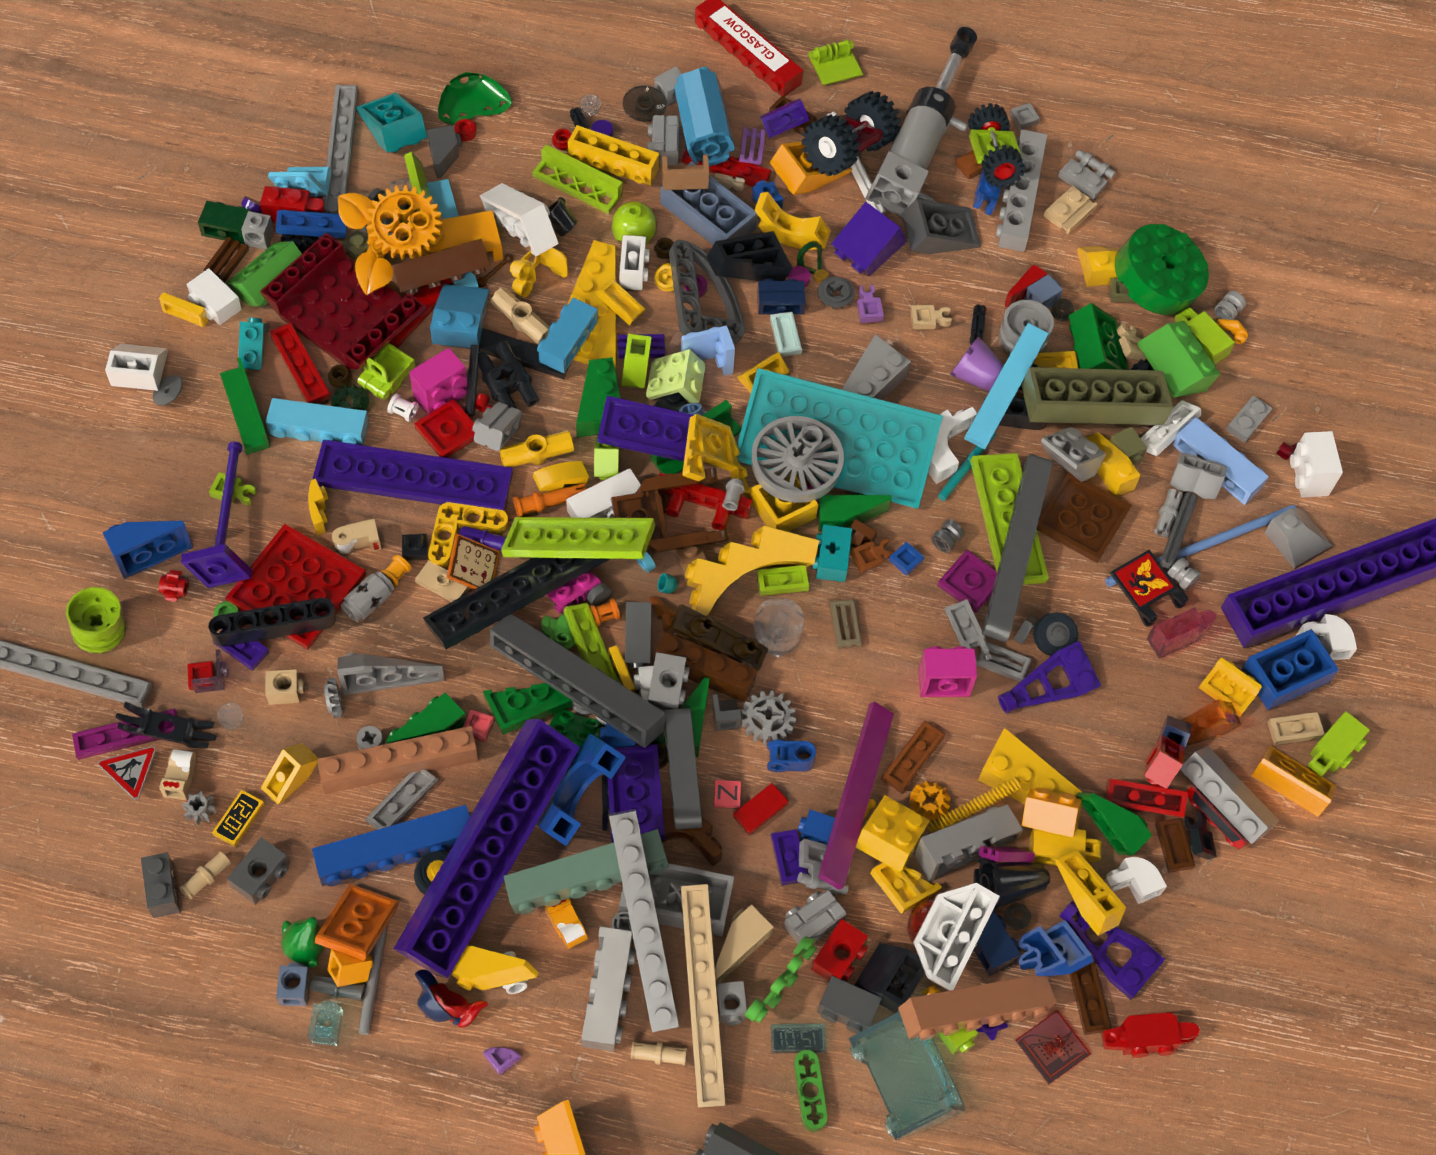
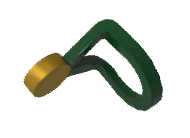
M812 241L805 244L798 252L797 266L807 268L811 274H814V280L817 283H821L826 278H829V273L821 269L822 246L817 241ZM813 247L817 248V270L805 266L803 260L804 254Z

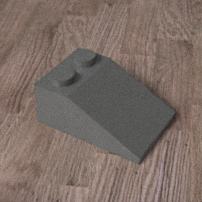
M916 199L902 213L910 247L913 252L935 254L973 249L981 246L971 208Z

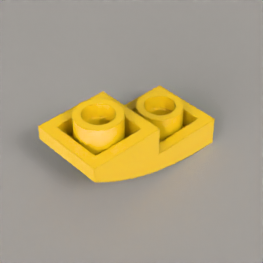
M571 461L539 469L533 473V478L540 492H551L562 489L564 484H587L589 475L582 461Z
M315 478L310 482L308 503L316 536L326 533L324 523H327V518L324 511L327 510L325 500H328V495L324 486L319 487Z

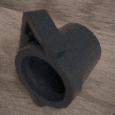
M559 197L557 201L548 207L550 212L548 217L553 230L561 237L566 235L577 223L575 217L566 207V201L563 197Z

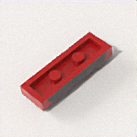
M1192 785L1186 791L1188 792L1190 803L1207 816L1208 822L1225 835V839L1230 845L1240 850L1250 843L1195 785Z

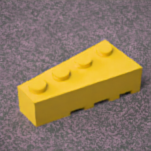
M1005 728L978 781L995 789V786L998 787L999 784L1002 786V782L1006 784V780H1013V776L1016 777L1019 783L1023 784V789L1016 790V793L1012 791V795L1009 794V797L1025 804L1026 797L1031 788L1042 787L1050 790L1051 793H1069L1074 796L1078 792H1082Z

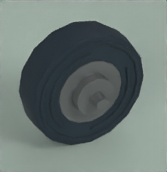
M1059 612L1049 613L1041 617L1036 623L1033 632L1034 642L1038 649L1049 656L1077 642L1079 635L1073 619Z

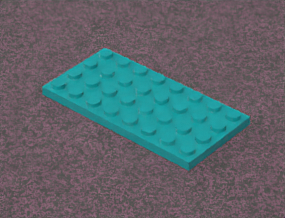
M757 369L737 443L740 455L737 456L739 463L752 466L753 443L759 432L766 425L788 416L808 417L829 427L836 434L842 445L844 463L839 479L834 486L835 488L861 495H891L892 503L915 509L919 508L943 416L787 375ZM793 429L795 438L799 435L801 429ZM787 430L781 431V433L784 435V437H785V438L787 439V441L790 443L789 436H788V431H787ZM771 435L769 437L770 439L779 443L777 439L774 437V435ZM763 444L760 446V448L771 450ZM830 447L822 452L833 451V449ZM757 457V461L767 460V458ZM837 460L825 461L837 464ZM824 471V472H826L827 474H829L830 476H833V475H834V473H832V472ZM815 477L818 480V482H822L823 484H825V482Z

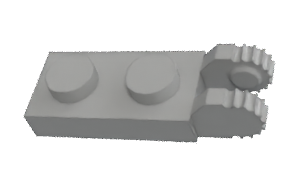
M966 599L944 608L960 646L967 647V649L980 646L985 660L992 659L986 645L985 636L982 635V630L968 600Z

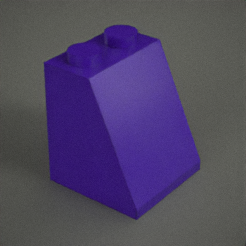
M865 202L831 244L835 249L834 254L842 261L849 260L852 263L851 267L859 274L864 272L870 276L907 242V239L897 224Z

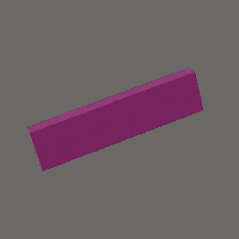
M175 708L159 712L163 714L177 716V711ZM122 721L72 733L75 754L78 760L161 739L127 733L117 728L118 723L126 724ZM163 721L159 724L158 728L160 732L169 734L174 730V725L170 721Z

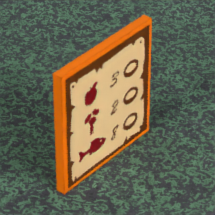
M456 534L446 578L476 589L495 578L500 551Z

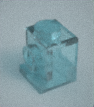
M331 1001L313 1004L307 1035L311 1043L338 1046L343 1017L341 1006ZM329 1020L332 1022L330 1027L322 1026L325 1021Z

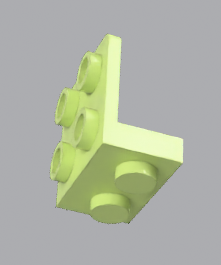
M691 349L654 359L651 363L646 397L653 400L679 392L690 403H699L706 364Z

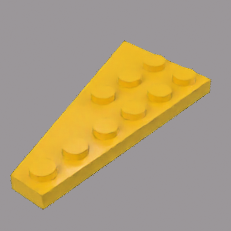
M593 240L568 304L572 298H575L597 308L598 322L573 360L589 364V360L613 357L616 372V313L596 295L598 290L611 279L615 280V246Z

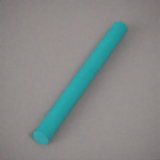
M995 432L994 435L992 436V438H991L989 444H990L991 441L994 439V437L997 435L996 432ZM975 446L938 494L940 500L946 501L970 470L971 457L981 455L984 452L983 448Z

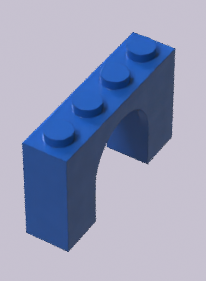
M589 734L576 753L536 825L567 846L581 825L574 818V812L581 796L598 776L604 774L612 779L626 757L594 735Z

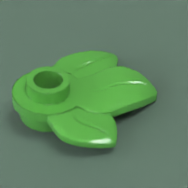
M564 614L558 620L547 615L543 617L541 630L548 638L556 643H560L568 651L572 646H576Z

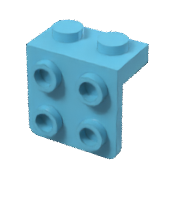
M288 167L287 172H269L268 178L277 187L309 190L311 197L317 198L318 196L328 195L332 170L329 167Z

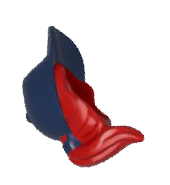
M422 969L415 972V976L423 989L417 1000V1005L426 1018L435 1022L450 1021L454 1025L464 1028L469 1026L479 1012L488 1006L486 1001H476L469 1004L462 995L450 991L444 983H438L434 975L428 970Z

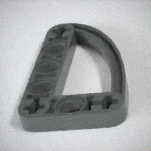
M676 240L669 250L680 331L682 334L687 335L690 332L709 330L707 325L713 327L727 326L733 344L738 343L745 334V327L737 298L728 279L715 276L706 258L708 254L691 242ZM694 261L707 273L714 283L725 306L728 319L701 315ZM678 266L686 268L688 273L680 271ZM681 285L688 286L691 291L683 290ZM683 303L690 304L693 310L685 308Z

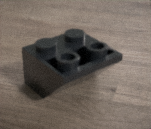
M879 943L854 986L881 997L880 1005L900 1016L898 1007L912 996L925 971L917 954L907 948Z

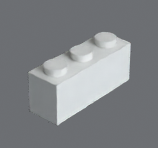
M629 468L566 499L567 512L571 518H614L610 498L633 494L641 484Z

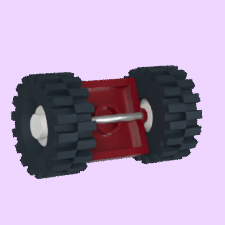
M869 91L848 103V107L844 110L847 114L843 116V119L840 120L838 115L832 117L831 114L810 124L802 135L805 137L802 139V144L806 146L803 148V153H807L809 156L806 158L807 161H812L813 163L811 167L814 170L819 168L818 172L820 174L826 172V176H834L851 167L858 160L856 157L864 149L867 148V151L870 152L873 150L877 151L894 141L897 132L901 128L897 125L901 120L896 117V114L899 112L898 109H893V101L888 102V96H881V92L873 93V91Z

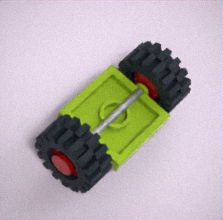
M988 103V107H985L983 104L981 105V110L976 108L974 109L975 114H970L971 119H968L969 138L977 163L982 164L987 183H990L992 187L996 185V188H1001V185L1004 188H1008L1007 184L1015 185L1014 180L1019 182L1021 180L1020 176L1024 175L1023 170H1025L1022 155L1014 132L1009 130L1010 122L1004 108H1000L998 104H995L994 107L992 103Z

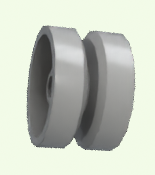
M1019 300L1012 303L1006 309L998 337L1001 347L1009 355L1028 323L1049 333L1039 353H1043L1046 350L1054 326V320L1049 309L1040 302Z

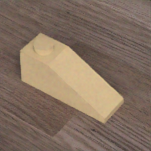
M752 904L746 910L741 908L732 917L733 922L715 966L716 984L723 981L772 936L774 927Z

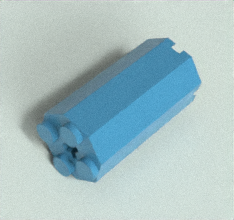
M701 67L679 75L674 89L687 150L693 163L699 164L698 161L703 162V155H708L709 166L727 161L729 152L734 151L735 145L721 84L716 73L710 71L708 67Z

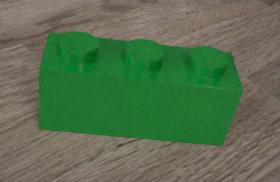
M1093 303L1069 315V329L1074 337V350L1078 355L1079 369L1128 370L1126 357L1119 342L1121 337L1117 333L1118 324L1116 318Z

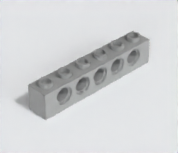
M1021 129L1020 137L1015 138L1025 166V170H1023L1024 175L1020 176L1021 180L1019 182L1014 180L1015 185L1007 184L1010 186L1009 189H1005L1002 202L1006 203V207H1001L999 220H1003V223L998 224L996 237L999 238L998 247L1024 252L1029 237L1047 134Z

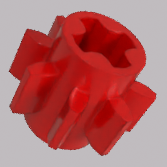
M170 570V573L162 575L160 578L159 593L165 596V600L177 602L178 599L187 595L189 580L182 576V571Z

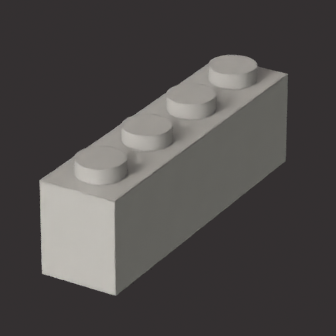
M1208 746L1194 752L1180 768L1251 844L1263 838L1279 822L1278 818Z

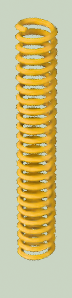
M1013 776V780H1006V784L1002 782V786L1000 784L998 787L995 786V790L991 788L992 793L988 790V794L984 792V796L980 794V797H976L977 800L973 798L974 803L972 800H969V803L966 802V806L965 804H962V807L958 806L959 810L955 808L956 813L951 809V813L949 811L947 814L944 813V817L940 815L941 820L937 817L938 823L933 819L934 825L930 821L928 829L931 833L954 825V823L957 824L958 821L961 822V819L965 820V817L972 816V813L976 814L980 810L983 811V807L987 808L991 804L994 805V802L1001 801V797L1005 799V796L1012 795V791L1016 793V790L1023 789V784H1020L1017 778Z

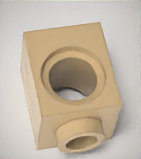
M297 669L266 671L265 695L269 705L300 703V694H304L303 678L299 679ZM285 684L291 685L286 690L280 689V687Z

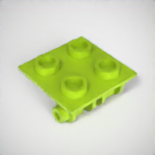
M845 39L842 42H838V45L833 42L832 46L826 44L823 47H814V50L807 53L823 86L863 76L851 51L854 48L852 40L848 41Z

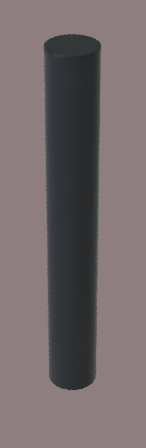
M479 345L470 346L465 413L468 416H474Z

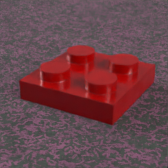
M454 399L414 423L415 429L439 457L448 458L474 441V422Z

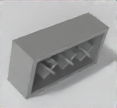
M669 863V868L664 869L663 872L649 875L659 924L684 929L681 886L708 884L712 935L723 937L734 876ZM622 889L619 912H628L624 889Z

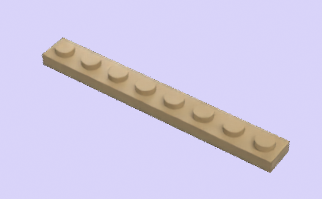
M708 884L681 886L698 1108L725 1106Z

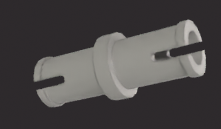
M1176 489L1168 490L1164 506L1160 507V517L1154 529L1156 535H1159V532L1162 531L1160 537L1169 536L1172 523L1177 518V509L1183 493L1179 491L1177 496H1175Z

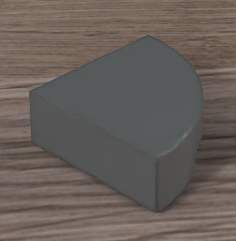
M1034 614L1027 617L1013 640L1020 644L1024 643L1039 618Z

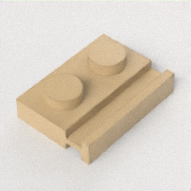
M1071 186L1045 210L1044 217L1060 229H1065L1069 235L1096 209L1097 203L1091 202L1088 196L1074 186Z

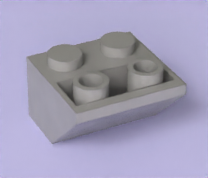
M1072 427L1043 437L1041 440L1046 454L1081 482L1096 476L1106 453L1099 449L1098 445L1090 442L1081 435L1079 430Z

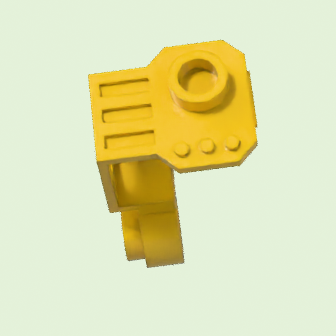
M552 247L535 256V260L532 263L528 261L533 255L530 250L521 260L513 261L510 266V272L516 278L512 284L514 293L523 298L531 293L533 284L536 282L535 267L540 263L549 267L553 273L563 278L567 277V258L563 252Z

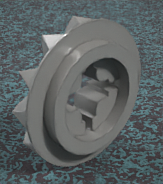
M334 677L327 678V684H324L325 699L328 712L333 714L335 719L341 717L343 713L342 699L337 680Z

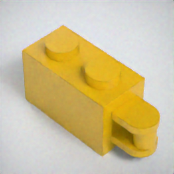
M1032 828L1029 851L1035 852L1034 861L1029 863L1057 866L1056 860L1075 850H1078L1086 861L1099 862L1101 861L1102 842L1086 838V830H1079V828H1077L1074 837ZM1086 848H1091V852H1085Z

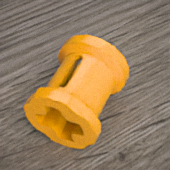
M394 555L391 564L385 570L380 571L390 580L394 588L399 584L398 580L405 572H410L412 569L411 565L399 555Z

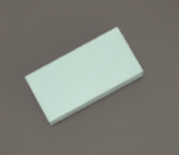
M793 312L771 314L770 322L777 351L781 357L802 354Z

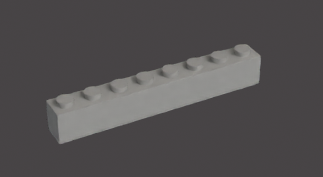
M636 809L609 814L651 1029L652 1032L679 1027Z

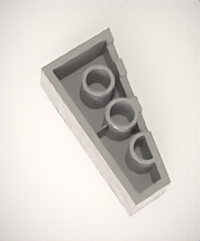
M875 334L842 390L883 400L908 376L911 361Z
M1008 804L1001 807L997 805L988 809L983 814L970 817L965 821L921 837L914 856L928 881L931 882L981 858L979 855L980 846L1004 847L1019 840L1023 829Z
M600 926L599 950H596L595 973L591 978L590 1002L587 1003L581 1039L582 1047L614 1052L615 1043L621 1044L623 1027L618 1026L620 1017L625 1018L628 1002L623 1001L624 991H630L632 975L627 974L629 965H634L636 949H632V931Z

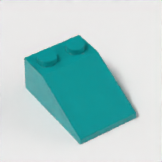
M396 92L356 107L378 145L387 153L397 152L401 147L418 144L421 140L427 138L422 114Z

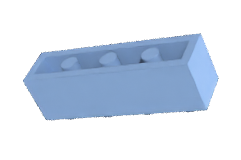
M1197 417L1177 434L1173 446L1181 453L1192 454L1203 460L1214 461L1226 466V475L1222 487L1244 505L1264 487L1269 477L1260 467L1255 466L1243 453L1238 452L1228 444L1225 438L1217 435L1205 422L1200 421Z

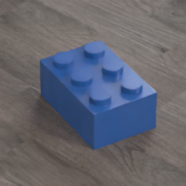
M1312 629L1250 656L1241 669L1246 675L1254 677L1262 686L1258 696L1267 710H1271L1330 683L1339 671Z

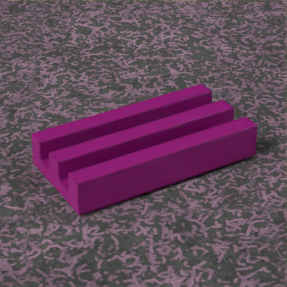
M980 846L979 855L980 857L997 862L1034 861L1035 852L1017 847Z

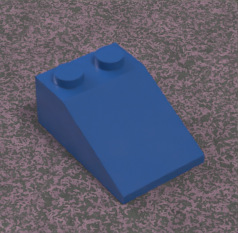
M183 521L125 522L120 525H114L107 531L102 532L124 579L193 548Z

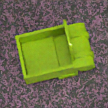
M388 343L373 360L371 358L366 360L367 366L364 367V372L359 376L357 383L365 390L374 393L376 397L386 400L390 393L394 394L400 388L401 382L410 374L409 371L415 368V360Z

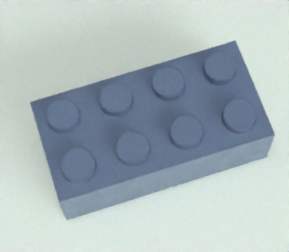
M691 161L687 166H692L696 164ZM710 175L708 189L663 190V185L661 186L660 204L712 245H714L715 241L748 236L756 230L757 213Z

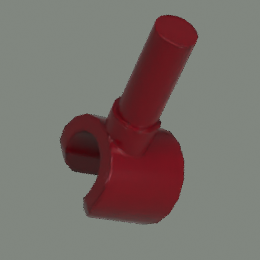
M1283 442L1276 454L1284 460H1288L1295 451L1297 443L1289 446Z

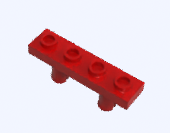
M659 473V476L671 475V474ZM699 484L662 490L668 496H671L665 511L667 515L678 517L684 501L715 509L716 513L711 525L715 530L726 528L730 514L748 519L751 512L752 500L744 495L740 496L737 510L729 511L725 509L722 504L725 500L726 492L717 487L711 488Z

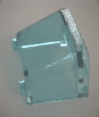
M899 1011L849 1038L852 1045L850 1052L857 1062L861 1061L868 1066L889 1114L886 1115L887 1121L884 1125L888 1134L892 1138L894 1137L895 1140L904 1139L965 1111L963 1100L933 1038L927 1040H920V1037L909 1039Z

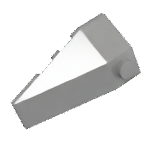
M349 653L343 657H338L337 670L343 695L445 681L443 667L439 665Z

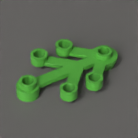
M807 936L803 937L793 952L795 956L788 964L787 970L773 983L770 988L772 991L762 1002L757 998L745 1013L749 1020L761 1023L769 1012L766 1006L768 1005L774 1009L783 997L780 994L785 986L790 989L799 977L796 972L803 964V959L809 960L816 951L817 947L814 945L816 939L813 937L810 939Z

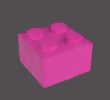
M450 348L445 349L409 371L413 397L427 414H430L452 399H462L467 393L466 367Z
M934 646L924 649L918 668L920 697H970L977 678L975 649H967L964 646H958L953 649H942L941 647Z

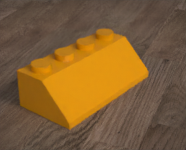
M569 1100L562 1101L537 1116L538 1125L533 1127L537 1142H543L546 1150L541 1155H585Z

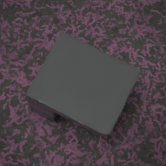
M712 694L711 705L715 731L740 729L742 717L741 711L737 706V700L719 701L718 694Z

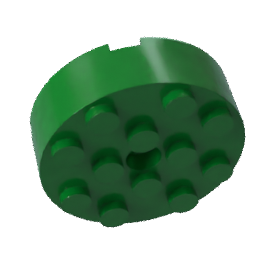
M1148 224L1138 228L1116 254L1115 271L1119 283H1124L1129 291L1127 295L1135 303L1155 314L1175 315L1177 312L1184 311L1207 287L1209 280L1208 263L1200 249L1186 233H1182L1166 224Z

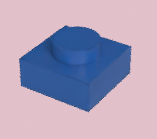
M905 542L889 558V561L905 576L910 574L924 560V556L908 542Z

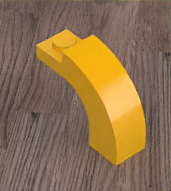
M769 192L760 193L754 211L761 219L758 227L764 233L774 231L781 244L801 249L805 244L812 241H817L822 246V249L826 248L831 230L821 216L812 218L794 217L784 212Z

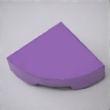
M492 1047L483 1052L484 1057L499 1076L522 1059L521 1055L515 1050L503 1047Z

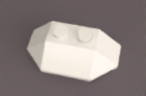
M974 883L936 896L913 942L928 979L949 991L954 990L1000 897L999 895L978 883Z

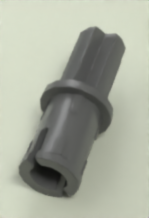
M313 975L310 981L311 991L334 995L335 999L344 997L362 1001L364 997L365 984L357 983L337 987L333 978Z

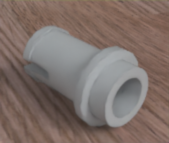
M733 478L726 484L727 492L722 504L729 511L737 510L740 496L745 491L744 483L739 479Z

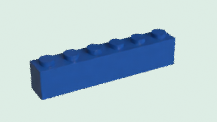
M462 805L312 848L321 885L336 886L349 878H364L373 871H388L394 868V865L415 863L430 852H446V850L452 849L470 818L467 806Z

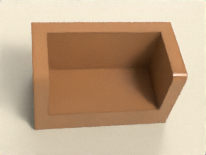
M703 155L702 165L668 166L667 156H662L663 190L708 189V155Z

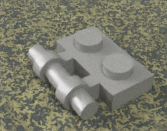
M1079 149L1075 157L1081 161L1078 163L1071 158L1059 171L1058 178L1095 200L1107 185L1108 181L1103 177L1106 176L1109 179H1113L1116 172L1110 169V165L1107 163H1101L1094 159V155L1091 153H1085ZM1089 165L1090 167L1097 170V172L1094 173L1086 167Z
M803 839L799 845V867L807 868L808 874L800 872L797 881L805 884L807 888H821L829 890L833 895L838 893L846 895L849 888L847 884L844 885V888L838 890L818 878L827 845Z

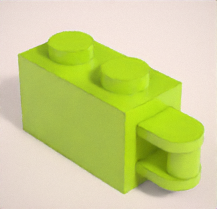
M1187 308L1175 316V322L1184 321L1189 326L1191 332L1214 364L1230 355L1235 342L1205 311L1197 315L1191 308Z
M1345 711L1310 752L1313 759L1307 766L1320 777L1328 769L1332 773H1335L1339 767L1345 769L1354 758L1350 755L1355 749L1359 752L1368 742L1364 737L1370 730Z

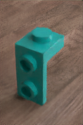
M248 317V322L240 321L238 357L241 358L244 369H262L264 333L269 332V324L262 323V318Z

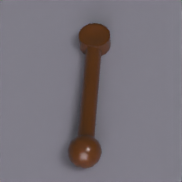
M506 254L504 260L484 278H478V286H486V281L507 262H512V254Z

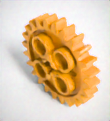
M407 185L404 186L403 191H399V188L395 186V192L393 193L386 189L387 196L384 197L378 194L379 202L371 201L374 209H367L370 217H366V223L369 224L366 228L367 233H371L369 235L370 241H376L375 248L382 247L384 255L391 251L392 258L397 253L400 254L401 260L404 259L405 254H409V257L413 259L414 252L422 256V249L430 251L429 243L436 245L437 242L434 236L441 235L440 230L437 229L442 227V221H439L441 219V212H436L438 204H432V196L425 199L426 194L424 190L417 194L416 187L411 192L408 191ZM403 204H408L411 206L407 210H402L399 208ZM385 219L393 220V222L388 225L382 223V221ZM419 220H423L426 222V224L423 226L415 225V223ZM401 235H407L409 237L405 241H400L397 239Z

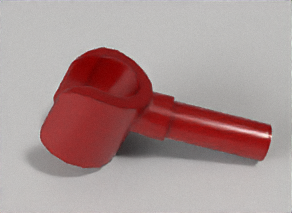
M478 394L475 404L477 411L485 412L487 408L493 407L488 405L490 398L487 395Z

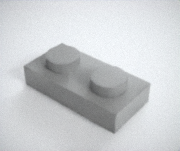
M1253 395L1229 423L1226 431L1246 443L1273 408Z

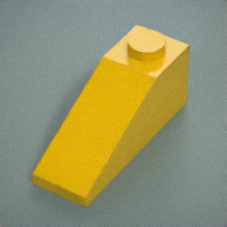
M1099 432L1086 437V439L1098 445L1099 449L1106 453L1097 473L1110 493L1115 497H1119L1135 490L1141 475L1129 457Z
M1075 850L1058 858L1056 864L1081 916L1099 936L1119 926L1126 906L1079 851Z
M470 945L466 946L451 972V975L458 980L457 985L466 990H471L472 988L487 990L537 978L539 974L527 960Z

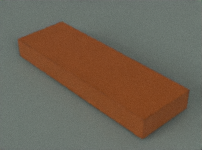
M924 720L883 774L881 780L903 794L942 742L945 734Z

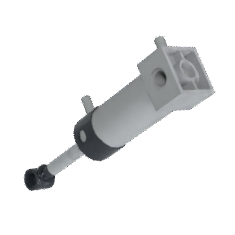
M969 27L958 29L950 44L951 55L936 87H924L915 93L892 147L865 197L866 200L874 202L876 205L881 203L886 210L902 218V213L916 199L934 201L933 198L921 193L920 190L929 171L927 169L949 125L963 132L968 127L967 123L953 117L956 105L947 92L963 58L970 54L977 41V34L973 29Z

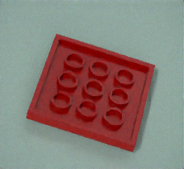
M284 524L250 566L252 569L251 578L238 581L225 599L227 602L238 607L240 611L326 598L332 602L336 615L341 608V603L344 602V597L360 584L366 576V570ZM323 611V612H320L318 615L324 616V615H326L328 612H327V611ZM296 616L293 620H299L303 616ZM272 620L268 624H275L278 620ZM323 630L285 637L309 650Z

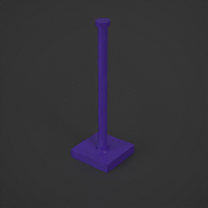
M230 442L227 448L229 457L215 546L184 553L181 557V563L207 588L250 579L252 575V569L225 544L238 458L243 448L239 442Z

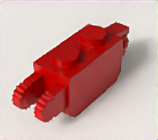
M1165 1012L1129 1015L1120 1027L1104 1030L1101 1036L1104 1049L1122 1050L1123 1055L1132 1054L1133 1058H1142L1148 1056V1053L1158 1052L1160 1056L1174 1054L1181 1044L1192 1043L1199 1035L1200 1029L1197 1023L1195 1024L1194 1022L1178 1023L1177 1017L1173 1013Z

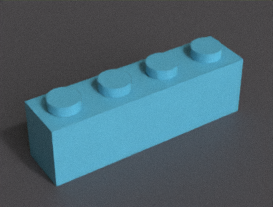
M276 398L271 400L266 419L269 435L277 438L290 437L300 441L311 440L321 443L323 440L363 446L369 425L367 411Z

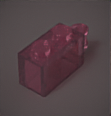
M1196 608L1190 609L1154 625L1147 640L1158 658H1163L1201 641L1205 632L1215 622L1216 615L1211 610H1204L1199 613Z

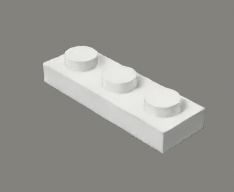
M1181 400L1172 409L1164 425H1154L1140 438L1147 447L1146 452L1158 456L1176 439L1177 434L1195 417L1199 418L1201 416V408Z

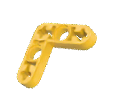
M450 502L443 503L439 507L428 551L429 561L442 568H446L450 563L458 528L462 529V527L466 526L481 531L487 529L489 533L501 534L508 528L507 514L503 510ZM449 511H453V514L450 516V518H447L446 514H448ZM460 512H463V513H462V519H463V520H459V517H461ZM473 513L480 516V519L474 523L466 519L468 515ZM484 516L488 518L486 519V524H484ZM496 518L501 519L498 525H494ZM442 531H448L451 533V537L447 540H441L438 538V534ZM439 547H442L444 557H441L440 560H436V557H438L440 551Z

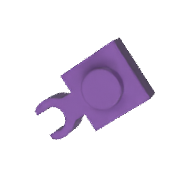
M870 285V292H864L863 286H860L859 296L861 299L857 300L860 323L883 321L884 314L880 297L873 298L875 291L873 285Z

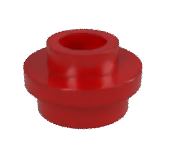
M558 129L552 136L553 146L559 150H567L568 140L572 135L571 132L567 129Z

